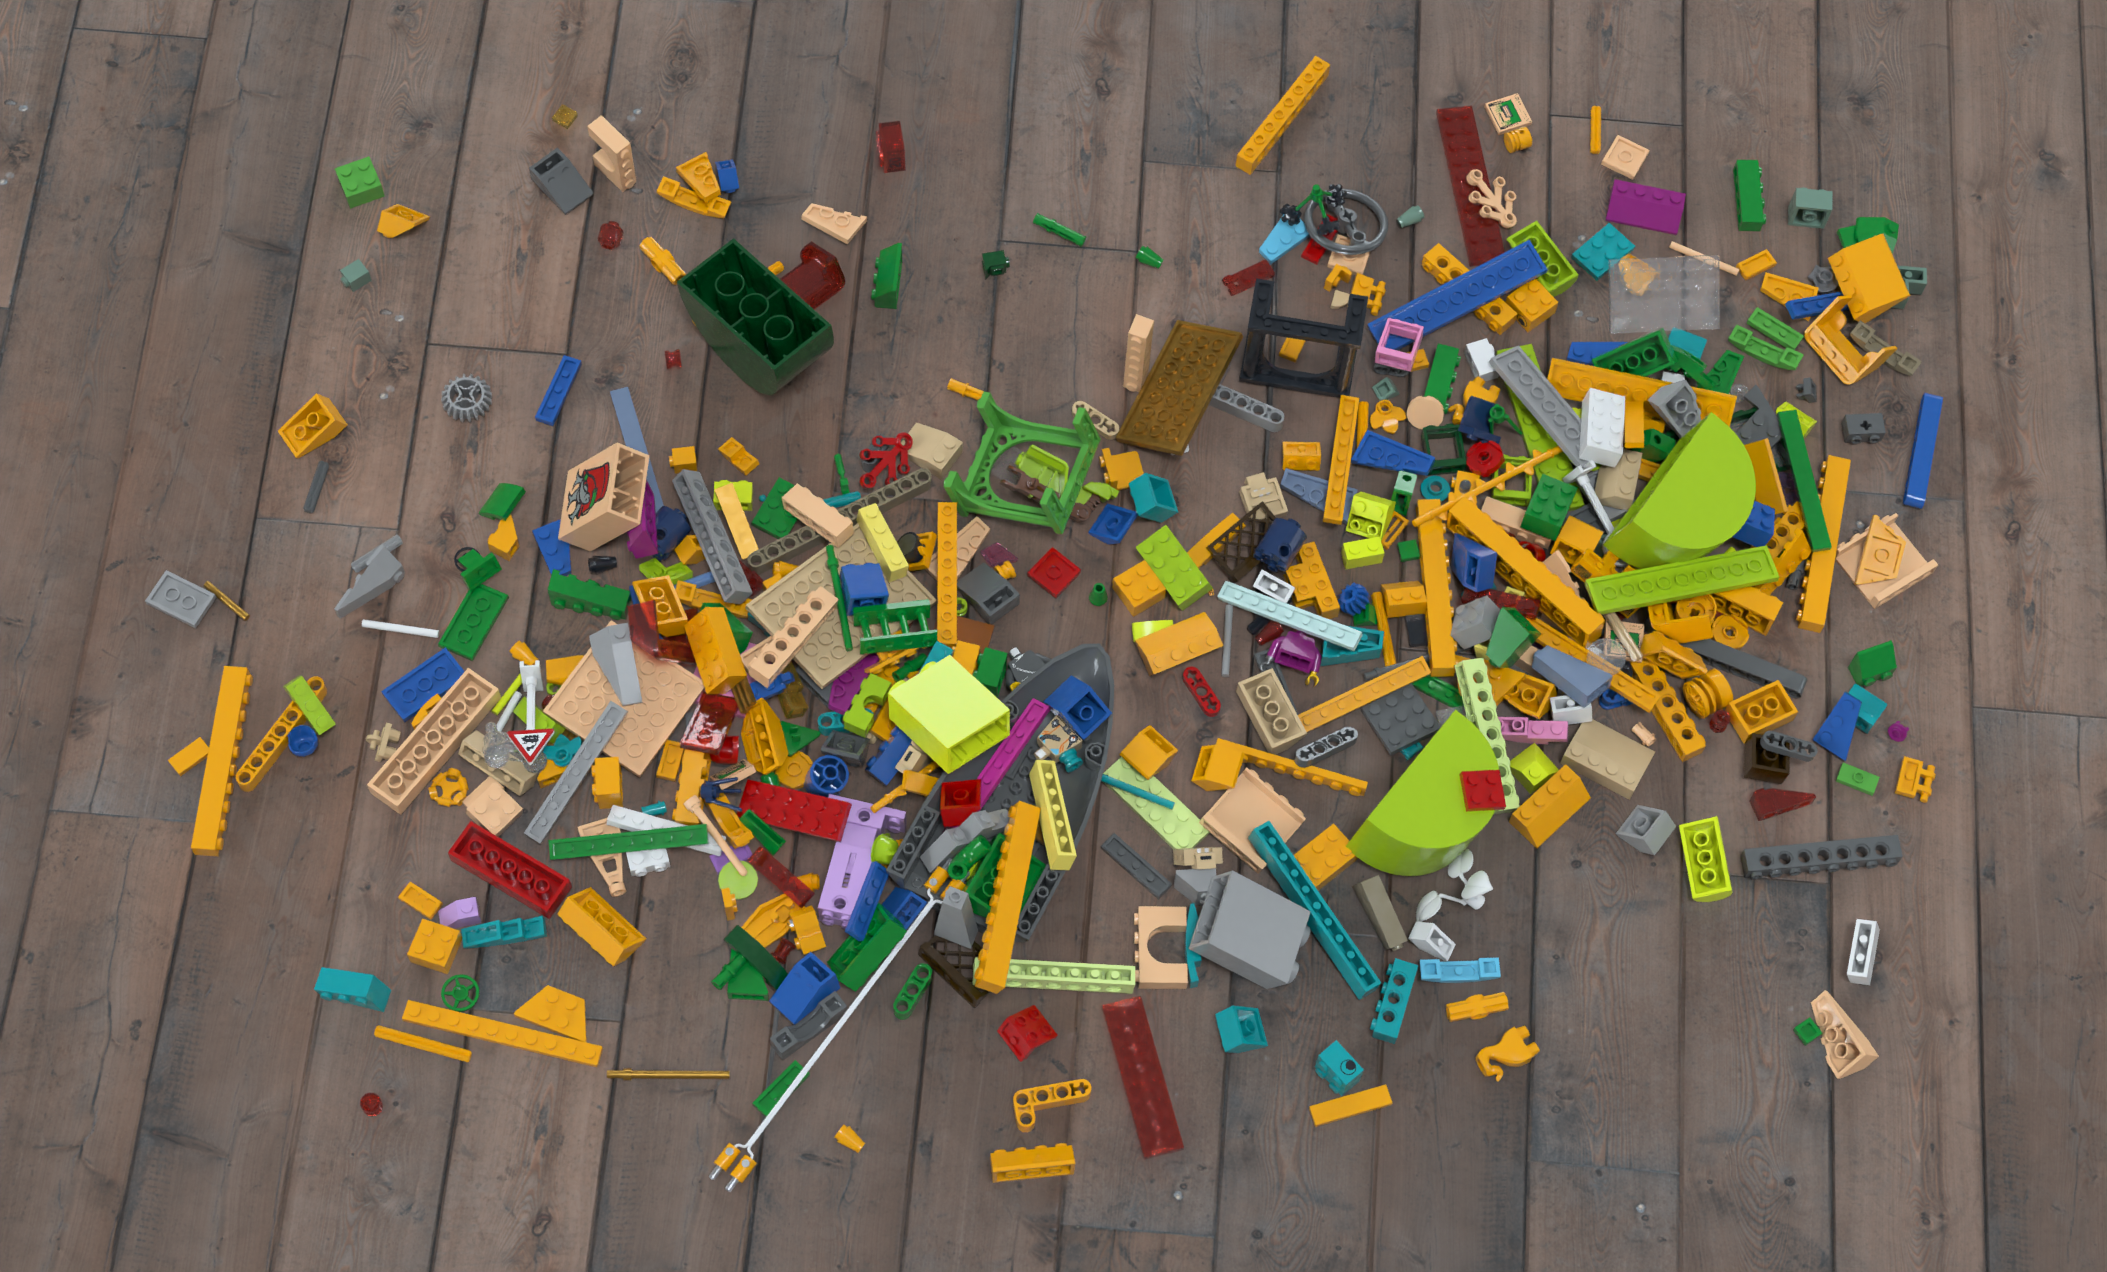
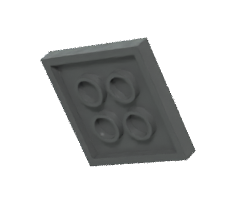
M1412 683L1361 708V712L1390 756L1436 734L1441 728Z

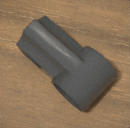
M877 434V435H876V436H882L883 438H887L886 436H884V435H882V434H880V435ZM877 438L876 443L878 445L880 444V439ZM871 442L868 449L871 451H887L890 445L874 447ZM865 451L864 456L867 458L868 453ZM871 458L873 460L871 463L861 459L863 470L870 473L882 458Z

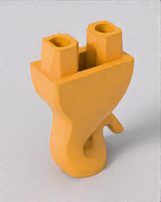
M1477 376L1465 388L1462 397L1464 408L1466 409L1470 396L1496 404L1500 388L1492 385L1489 390L1483 388L1485 381ZM1454 404L1448 408V412L1456 410L1452 417L1454 425L1461 423L1464 408L1461 404Z
M1526 1026L1509 1029L1504 1033L1498 1044L1480 1050L1476 1056V1063L1485 1076L1497 1075V1082L1503 1076L1502 1068L1497 1065H1491L1489 1063L1490 1059L1508 1066L1519 1067L1529 1063L1539 1053L1540 1049L1535 1042L1526 1046L1523 1041L1530 1036Z

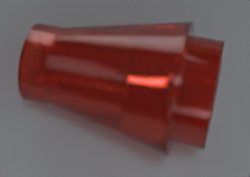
M1270 621L1255 636V639L1262 646L1281 637L1284 630L1278 622Z

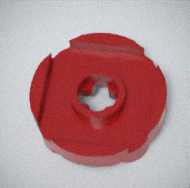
M1488 441V443L1478 442L1470 447L1466 455V463L1469 470L1482 477H1489L1505 462L1500 445L1494 441ZM1483 456H1484V457L1489 456L1488 459L1482 460V457H1483Z

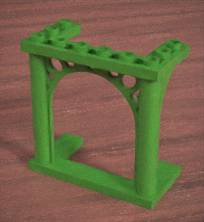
M983 392L977 402V408L988 429L982 437L979 450L976 451L975 460L969 468L966 481L963 482L956 471H950L948 477L944 480L943 487L952 502H957V511L960 516L968 517L970 512L1052 527L1055 533L1063 534L1101 440L1086 408H1078L1072 422L1074 430L1019 419L998 407L991 393ZM1001 436L1007 438L1005 445L998 444ZM1038 441L1079 448V454L1060 500L1053 488L1046 487L1039 503L1042 508L1004 501L991 488L990 474L994 463L1004 451L1016 444ZM987 488L983 495L976 496L979 489Z

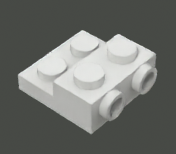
M666 849L626 853L631 876L641 877L646 875L647 872H661L670 867Z

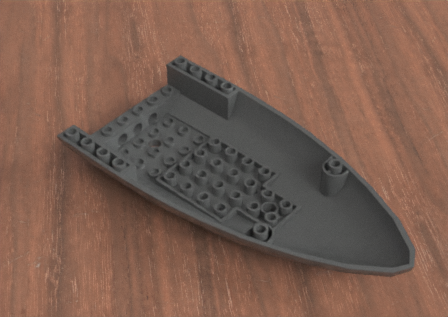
M1100 643L1081 644L1054 657L1026 678L1001 701L1010 709L1011 730L1033 698L1044 703L1043 701L1072 675L1089 685L1112 712L1090 734L1092 739L1090 743L1085 744L1082 739V748L1077 751V756L1083 760V764L1078 769L1067 772L1064 763L1060 761L1055 763L1075 850L1097 797L1107 760L1113 724L1115 685L1110 656ZM1051 710L980 811L986 810L989 813L1005 808L1009 811L1010 807L1014 806L1019 800L1036 806L1029 773L1037 760L1034 753L1040 749L1037 744V738L1055 717ZM1003 740L950 774L945 771L942 773L886 869L889 876L902 889L912 891L925 900L927 904L931 898L928 896V889L924 887V884L932 873H929L920 856L945 830L951 829V827H944L940 810L942 783L977 779ZM1049 756L1045 759L1053 761ZM996 835L989 837L987 839L988 842H990ZM1034 840L1032 855L1046 864V867L1019 915L1014 942L1029 941L1066 871L1050 869L1046 847ZM950 875L936 894L930 892L933 896V901H943L940 895L953 878ZM935 903L932 909L940 912L942 904ZM974 913L978 931L984 934L988 925L986 924V918Z

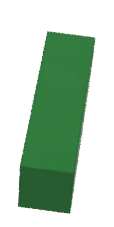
M750 809L739 819L773 856L786 842L785 839Z

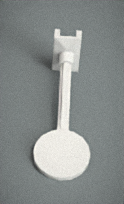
M1591 460L1583 468L1581 465L1576 467L1562 479L1567 484L1578 481L1579 485L1583 487L1608 534L1603 541L1604 544L1613 532L1614 527L1587 476V473L1596 467L1594 461ZM1604 546L1602 547L1603 553L1605 554L1608 550ZM1621 560L1616 561L1615 565L1625 567L1628 563Z

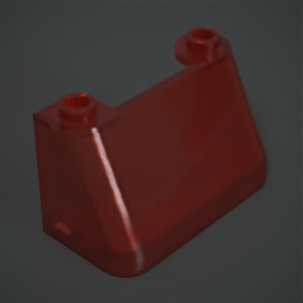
M811 241L800 252L802 263L780 278V280L809 306L816 309L844 287L845 277L837 258Z

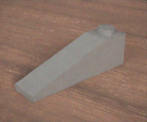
M1686 380L1663 386L1648 399L1655 411L1679 438L1701 421V411L1696 403V394Z
M381 545L366 562L368 567L362 575H357L353 589L349 588L334 608L337 617L340 619L389 590L403 579L405 571L402 564L385 546Z
M628 623L607 626L590 635L592 654L610 682L621 704L627 706L642 703Z

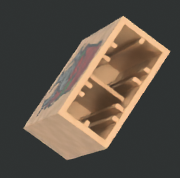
M615 443L570 469L567 475L558 539L592 551L640 525L649 455L620 443Z

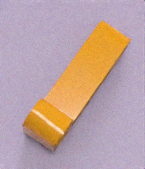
M1078 1079L1017 1091L1013 1097V1108L1018 1129L1022 1132L1033 1130L1035 1126L1034 1111L1087 1101L1091 1096L1090 1082L1085 1079ZM1079 1088H1083L1085 1093L1082 1094L1081 1091H1079ZM1071 1089H1073L1074 1096H1071ZM1059 1091H1065L1067 1093V1096L1061 1098L1057 1095V1093ZM1044 1094L1048 1099L1046 1101H1039L1037 1096ZM1025 1098L1028 1102L1025 1105H1020L1017 1103V1100ZM1028 1117L1031 1119V1123L1023 1124L1021 1119Z

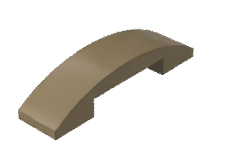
M1861 320L1850 333L1853 340L1867 353L1872 351L1878 353L1882 348L1891 347V345L1874 335L1876 330ZM1896 350L1883 364L1900 373L1912 376L1922 361L1907 351L1903 354Z

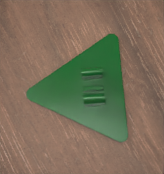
M780 721L789 757L820 736V731Z

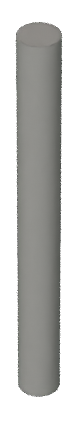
M1230 604L1225 607L1222 677H1229L1233 618V605Z

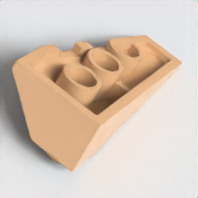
M1825 990L1811 1002L1816 1023L1822 1032L1821 1042L1822 1045H1825L1827 1063L1837 1079L1865 1069L1879 1057L1869 1040L1828 991Z

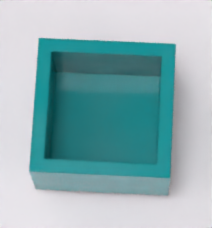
M1144 473L1129 483L1130 494L1136 506L1135 510L1140 517L1162 523L1178 513L1167 479Z

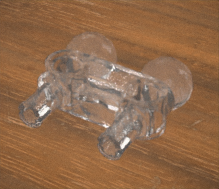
M493 722L486 724L482 752L484 760L489 767L494 769L501 768L507 764L508 760L523 762L522 764L525 769L531 773H539L546 768L548 758L543 750L533 764L529 765L509 739L507 732L498 731L497 725Z

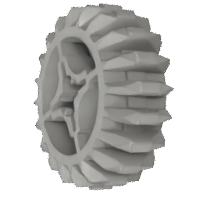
M463 373L462 378L456 376L455 381L449 380V385H445V391H442L441 402L449 417L453 416L455 421L460 418L462 423L465 419L471 422V418H475L478 421V416L484 417V411H489V405H492V392H490V386L487 385L486 381L481 380L479 376L474 378L470 374L469 377H466ZM457 393L458 397L456 398V401L453 403V397ZM481 393V398L478 401V403H476V399L478 398V395Z

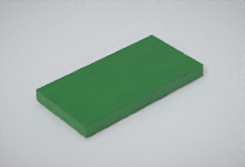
M480 584L473 590H468L441 637L438 646L443 649L446 647L448 651L473 661L508 601L509 596L484 584Z

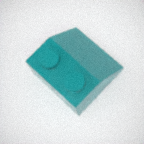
M1233 1005L1215 1014L1225 1052L1241 1053L1268 1046L1258 1008Z

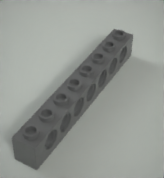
M1898 835L1744 849L1740 855L1744 878L1751 877V879H1760L1763 876L1775 878L1782 874L1796 876L1802 872L1816 874L1823 870L1836 872L1845 868L1847 870H1856L1859 867L1871 869L1878 867V865L1892 867L1897 865L1903 857ZM1875 850L1881 851L1883 856L1878 855ZM1856 852H1861L1864 857H1859ZM1837 854H1842L1845 859L1839 858ZM1818 855L1823 856L1826 861L1820 860ZM1798 857L1804 858L1806 863L1801 862ZM1779 859H1784L1787 864H1782ZM1760 861H1765L1768 866H1763Z

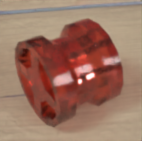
M676 349L673 352L665 351L667 369H671L673 366L682 367L680 349Z
M367 1093L360 1100V1106L367 1116L374 1117L382 1112L383 1103L377 1094Z

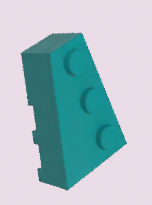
M1348 626L1361 631L1363 634L1355 651L1324 640L1320 666L1379 658L1384 631Z
M324 967L321 968L314 990L320 994V998L331 1001L333 999L381 1012L385 1011L391 989L374 975Z

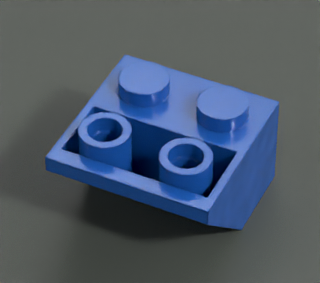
M895 887L882 905L908 930L925 908L927 902L912 891Z

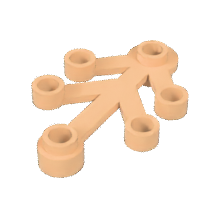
M1478 169L1471 170L1466 176L1467 182L1473 186L1478 185L1487 198L1482 197L1478 191H1473L1469 195L1470 202L1484 205L1479 211L1482 217L1499 220V224L1506 229L1514 227L1517 219L1512 213L1513 201L1516 199V194L1513 191H1508L1504 195V200L1506 201L1505 209L1501 205L1502 187L1505 185V179L1499 176L1493 181V194L1482 180V172ZM1491 207L1495 208L1497 212L1492 211Z

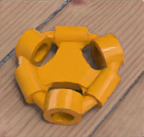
M449 768L444 773L440 772L432 780V785L428 787L431 800L437 801L438 805L447 807L451 805L461 806L469 790L466 778L461 775V771L455 768ZM446 777H448V778H450V779H452V780H458V781H457V782H450V781H447V780H446ZM436 786H440L443 790V795L440 797L438 796ZM457 791H460L459 793H457V794L454 796V798H453V800H452L451 797H452Z

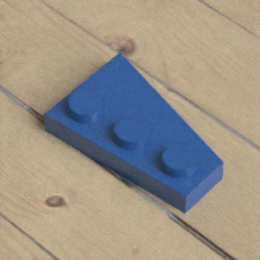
M561 519L532 530L551 575L553 569L560 571L559 575L567 576L572 574L570 545L558 539Z

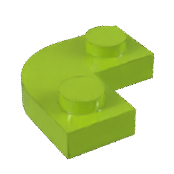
M656 558L639 564V570L648 579L669 575L673 585H675L678 580L685 581L693 577V571L688 566L683 565L682 562L667 568Z

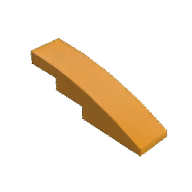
M1231 513L1187 552L1199 569L1213 558L1206 547L1240 520L1234 513ZM1244 523L1242 525V530L1246 527ZM1230 532L1228 542H1231L1238 533ZM1217 543L1213 548L1217 553H1221L1224 550L1225 544Z

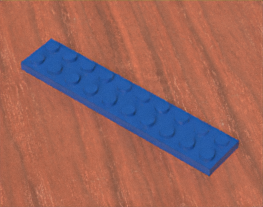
M1528 240L1367 325L1377 344L1380 342L1388 318L1423 326L1424 337L1547 273L1548 269L1531 241ZM1390 334L1385 348L1399 350L1415 340Z

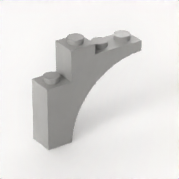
M1005 808L989 813L986 810L974 812L959 827L945 830L920 856L929 873H933L938 866L943 867L949 858L953 859L977 836L982 835L988 839L1003 832L1010 818L1008 817V810Z

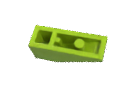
M524 696L513 712L525 724H527V697ZM535 704V729L553 728L555 733L549 742L554 744L557 737L566 728L544 714L543 710Z

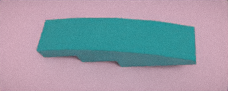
M1194 903L1190 904L1185 932V962L1187 964L1190 988L1198 987L1199 979L1196 967H1200L1202 961L1200 954L1189 949L1199 919Z
M543 916L526 920L517 918L505 922L496 920L461 929L464 949L505 945L547 937L546 922Z

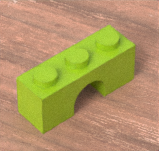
M870 673L867 679L864 678L860 686L861 691L859 695L855 694L852 700V708L850 711L847 710L843 716L844 729L866 738L874 723V714L866 711L865 706L870 703H877L883 706L888 698L892 682Z
M299 675L283 686L292 701L301 709L306 717V721L315 731L316 735H321L335 725V722L303 676Z

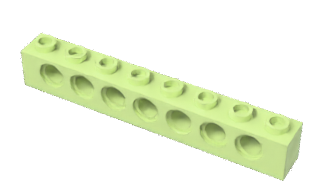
M1483 658L1463 660L1454 666L1466 716L1489 742L1497 759L1506 808L1504 810H1495L1493 815L1512 812L1519 808V797L1516 794L1515 780L1510 770V760L1507 757L1506 743L1501 733V722L1497 716V706L1493 700L1492 685L1488 679L1487 666Z
M975 957L973 965V985L976 983L974 978L975 971L980 963L978 957ZM1011 959L1005 987L1132 994L1135 987V966Z

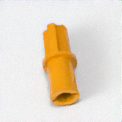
M952 378L947 386L948 390L957 392L962 397L968 396L979 400L984 392L969 386V383L965 384Z

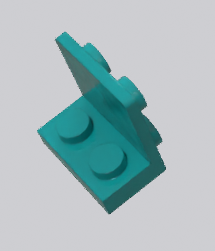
M1675 327L1672 328L1668 338L1671 345L1682 348L1701 359L1707 343V339Z
M1854 684L1849 694L1862 701L1855 726L1868 734L1887 707V703L1861 686Z

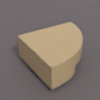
M1335 290L1330 308L1339 309L1348 305L1349 294Z

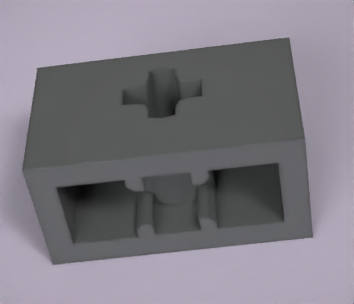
M1882 413L1845 415L1841 423L1845 443H1878L1882 441L1886 433Z

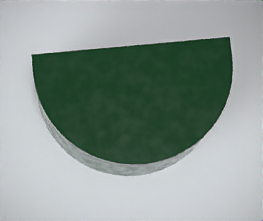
M734 238L677 281L682 301L702 336L721 360L740 379L760 393L766 395L775 394L833 347L832 325Z

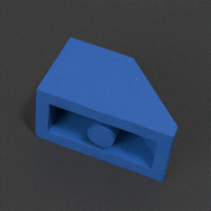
M733 159L715 162L721 191H725V193L736 191L735 189L739 188Z

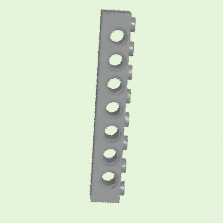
M683 469L672 482L724 602L742 604L753 593L700 472Z

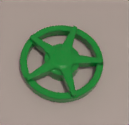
M463 974L450 977L444 983L441 990V997L445 1006L457 1012L471 1009L477 1003L480 995L476 981L470 976ZM458 979H467L473 984L466 987L460 985ZM455 980L456 986L453 990L445 992L448 984ZM475 987L476 996L472 1001L468 997L469 991ZM445 995L453 996L455 999L454 1007L447 1003ZM465 1000L471 1003L466 1007L457 1008L459 1003Z

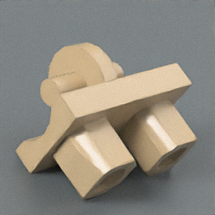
M386 722L385 727L382 729L381 737L379 736V730H374L373 735H367L366 741L370 743L371 750H375L376 745H378L374 761L389 760L396 752V748L387 746V742L397 743L401 732L391 728L392 724Z

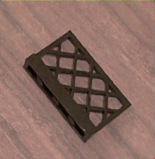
M1263 501L1206 547L1229 575L1228 579L1231 583L1239 581L1261 562L1253 556L1255 553L1254 548L1258 546L1254 545L1255 535L1264 536L1268 530V524H1272L1276 518ZM1259 508L1265 512V520L1256 519V511ZM1244 521L1252 522L1251 531L1242 530ZM1256 522L1265 523L1264 533L1255 532ZM1230 532L1238 533V543L1228 542ZM1242 533L1251 535V544L1241 543ZM1217 543L1225 544L1224 554L1217 553L1213 547ZM1228 545L1237 546V556L1228 555ZM1241 547L1250 548L1249 557L1240 556ZM1227 558L1237 559L1236 567L1233 570L1228 567Z
M937 935L928 942H924L920 946L918 955L975 1009L990 991L985 990L981 993L975 985L970 983L973 982V978L964 977L961 974V969H973L975 957L979 956L983 948L974 941L972 952L961 951V945L959 944L958 951H947V943L954 942ZM935 942H944V951L936 950L932 945ZM947 955L958 956V964H950L947 961ZM961 956H972V965L961 964Z

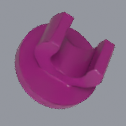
M1897 721L1888 728V735L1892 740L1900 742L1907 737L1909 728H1905L1900 724V721Z

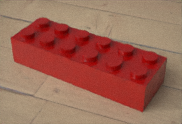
M472 821L469 822L448 852L452 862L548 919L552 917L572 888L570 879Z

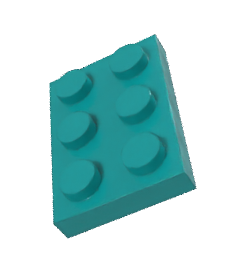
M1608 223L1571 255V258L1598 281L1617 265L1622 257L1630 254L1635 249V245L1613 225Z

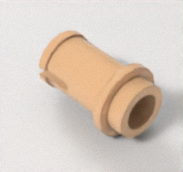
M1641 722L1636 724L1631 730L1643 741V745L1649 747L1656 741L1655 734H1651Z

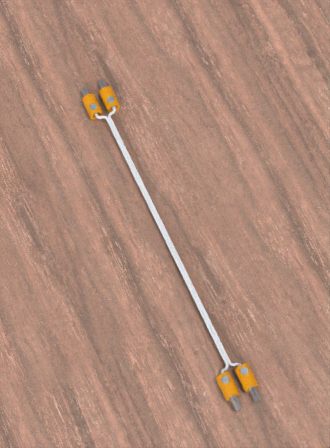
M951 858L946 861L943 867L938 866L924 884V887L928 889L927 894L931 898L928 904L747 1144H736L734 1146L728 1143L715 1160L714 1164L717 1166L709 1175V1178L715 1180L722 1170L725 1172L728 1170L741 1152L737 1147L747 1148L750 1157L744 1155L730 1175L733 1178L725 1187L728 1192H731L738 1182L743 1183L757 1163L753 1160L754 1155L750 1150L752 1145L935 903L942 904L943 901H933V896L930 892L936 894L949 877L948 866L952 861ZM968 871L965 878L961 880L952 879L940 895V898L944 899L949 886L962 891L965 887L964 881L970 875V872Z

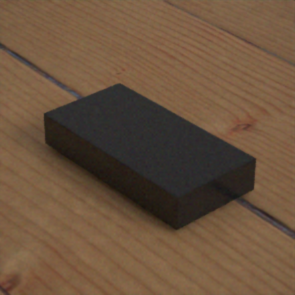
M1424 614L1405 615L1410 647L1427 646Z

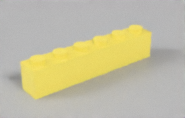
M1036 760L1029 776L1036 807L1041 808L1039 820L1050 869L1070 870L1077 855L1055 761Z

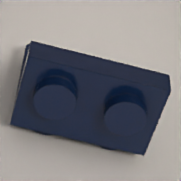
M1470 396L1458 431L1467 433V438L1476 441L1478 438H1481L1480 442L1482 443L1494 441L1499 444L1501 437L1489 433L1490 423L1488 420L1491 418L1490 410L1495 406V403Z

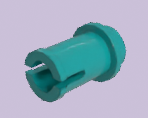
M660 800L658 803L641 807L644 814L652 816L660 814L663 816L664 813H667L665 802H660Z

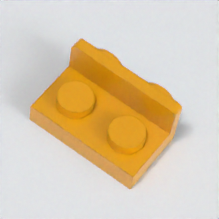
M1320 442L1282 443L1283 470L1286 468L1290 470H1320Z

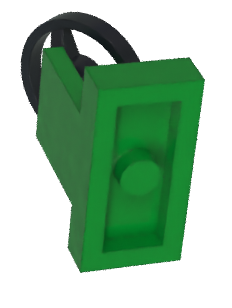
M472 547L461 548L454 557L455 566L462 572L460 575L469 590H473L502 570L493 553L483 558ZM470 550L468 553L463 554L462 557L457 559V556L462 551ZM457 563L463 565L466 570L460 568Z

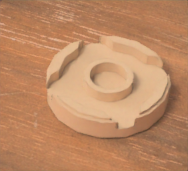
M1418 396L1412 399L1408 405V421L1418 429L1423 430V427L1429 425L1439 426L1443 421V405L1434 397Z

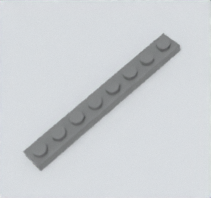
M612 701L609 702L524 834L540 844L543 843L589 773L591 766L594 765L595 758L600 756L627 715V710Z

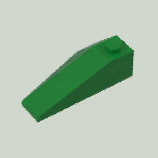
M1885 217L1856 218L1855 239L1861 242L1879 234H1884L1893 254L1897 242L1899 224Z

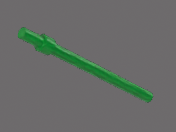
M828 545L826 546L827 566L831 571L835 597L839 599L837 608L846 651H852L853 644L838 572L839 562L838 558L835 557L834 546Z

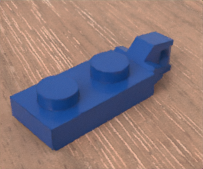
M786 672L784 674L780 673L768 688L758 681L750 683L756 700L760 698L766 700L784 692L786 685L794 682L795 679L792 673Z

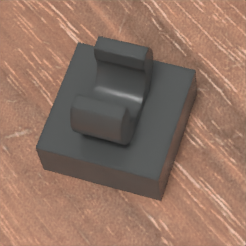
M1811 377L1804 378L1803 384L1796 386L1798 391L1803 390L1802 393L1796 394L1799 400L1806 398L1809 403L1817 402L1816 384Z

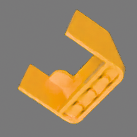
M1851 295L1838 296L1804 333L1806 341L1844 384H1854L1878 369L1898 349L1896 346L1885 347L1878 353L1872 351L1862 356L1842 334L1841 330L1846 325V316L1841 309L1853 298Z
M1677 600L1648 606L1651 627L1670 639L1676 640L1679 643H1687L1713 638L1709 614L1674 620L1672 604L1677 603Z

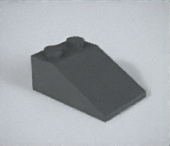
M832 730L822 745L821 752L824 756H836L849 763L850 766H863L867 759L870 739Z

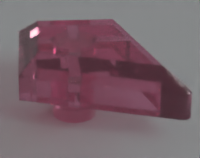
M997 542L980 551L990 567L1003 565L1007 560L1010 563L1018 561L1015 555Z

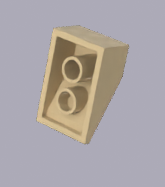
M916 423L908 433L913 439V445L908 450V460L921 468L928 469L931 474L941 480L963 453V442L947 432ZM903 439V441L901 442L902 445H905V440H904V439Z

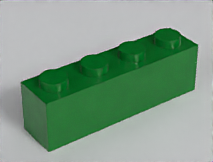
M1737 160L1733 173L1738 230L1761 231L1763 224L1766 223V214H1763L1765 199L1761 195L1763 193V183L1760 182L1762 168L1759 167L1758 160Z
M1438 343L1424 397L1431 396L1439 400L1443 405L1444 414H1447L1449 403H1446L1447 398L1451 399L1453 388L1450 387L1451 382L1455 383L1457 372L1454 371V368L1459 367L1461 356H1458L1459 348Z

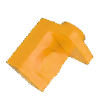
M1336 264L1325 280L1324 289L1330 292L1333 287L1339 285L1341 280L1349 283L1352 272L1347 267Z

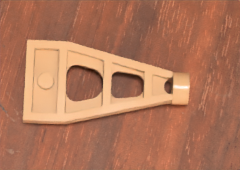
M607 818L578 826L580 837L621 833L620 828L607 825ZM622 853L589 856L607 883L611 896L618 897L625 894ZM615 859L617 870L607 873L603 862Z

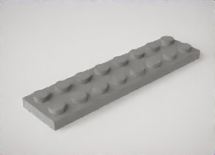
M1519 345L1492 357L1489 361L1491 366L1576 467L1581 465L1583 468L1589 461L1579 459L1580 417Z

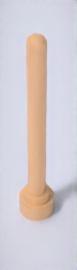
M696 795L689 798L683 805L688 811L694 812L702 824H707L708 832L741 876H746V868L700 808L701 801Z

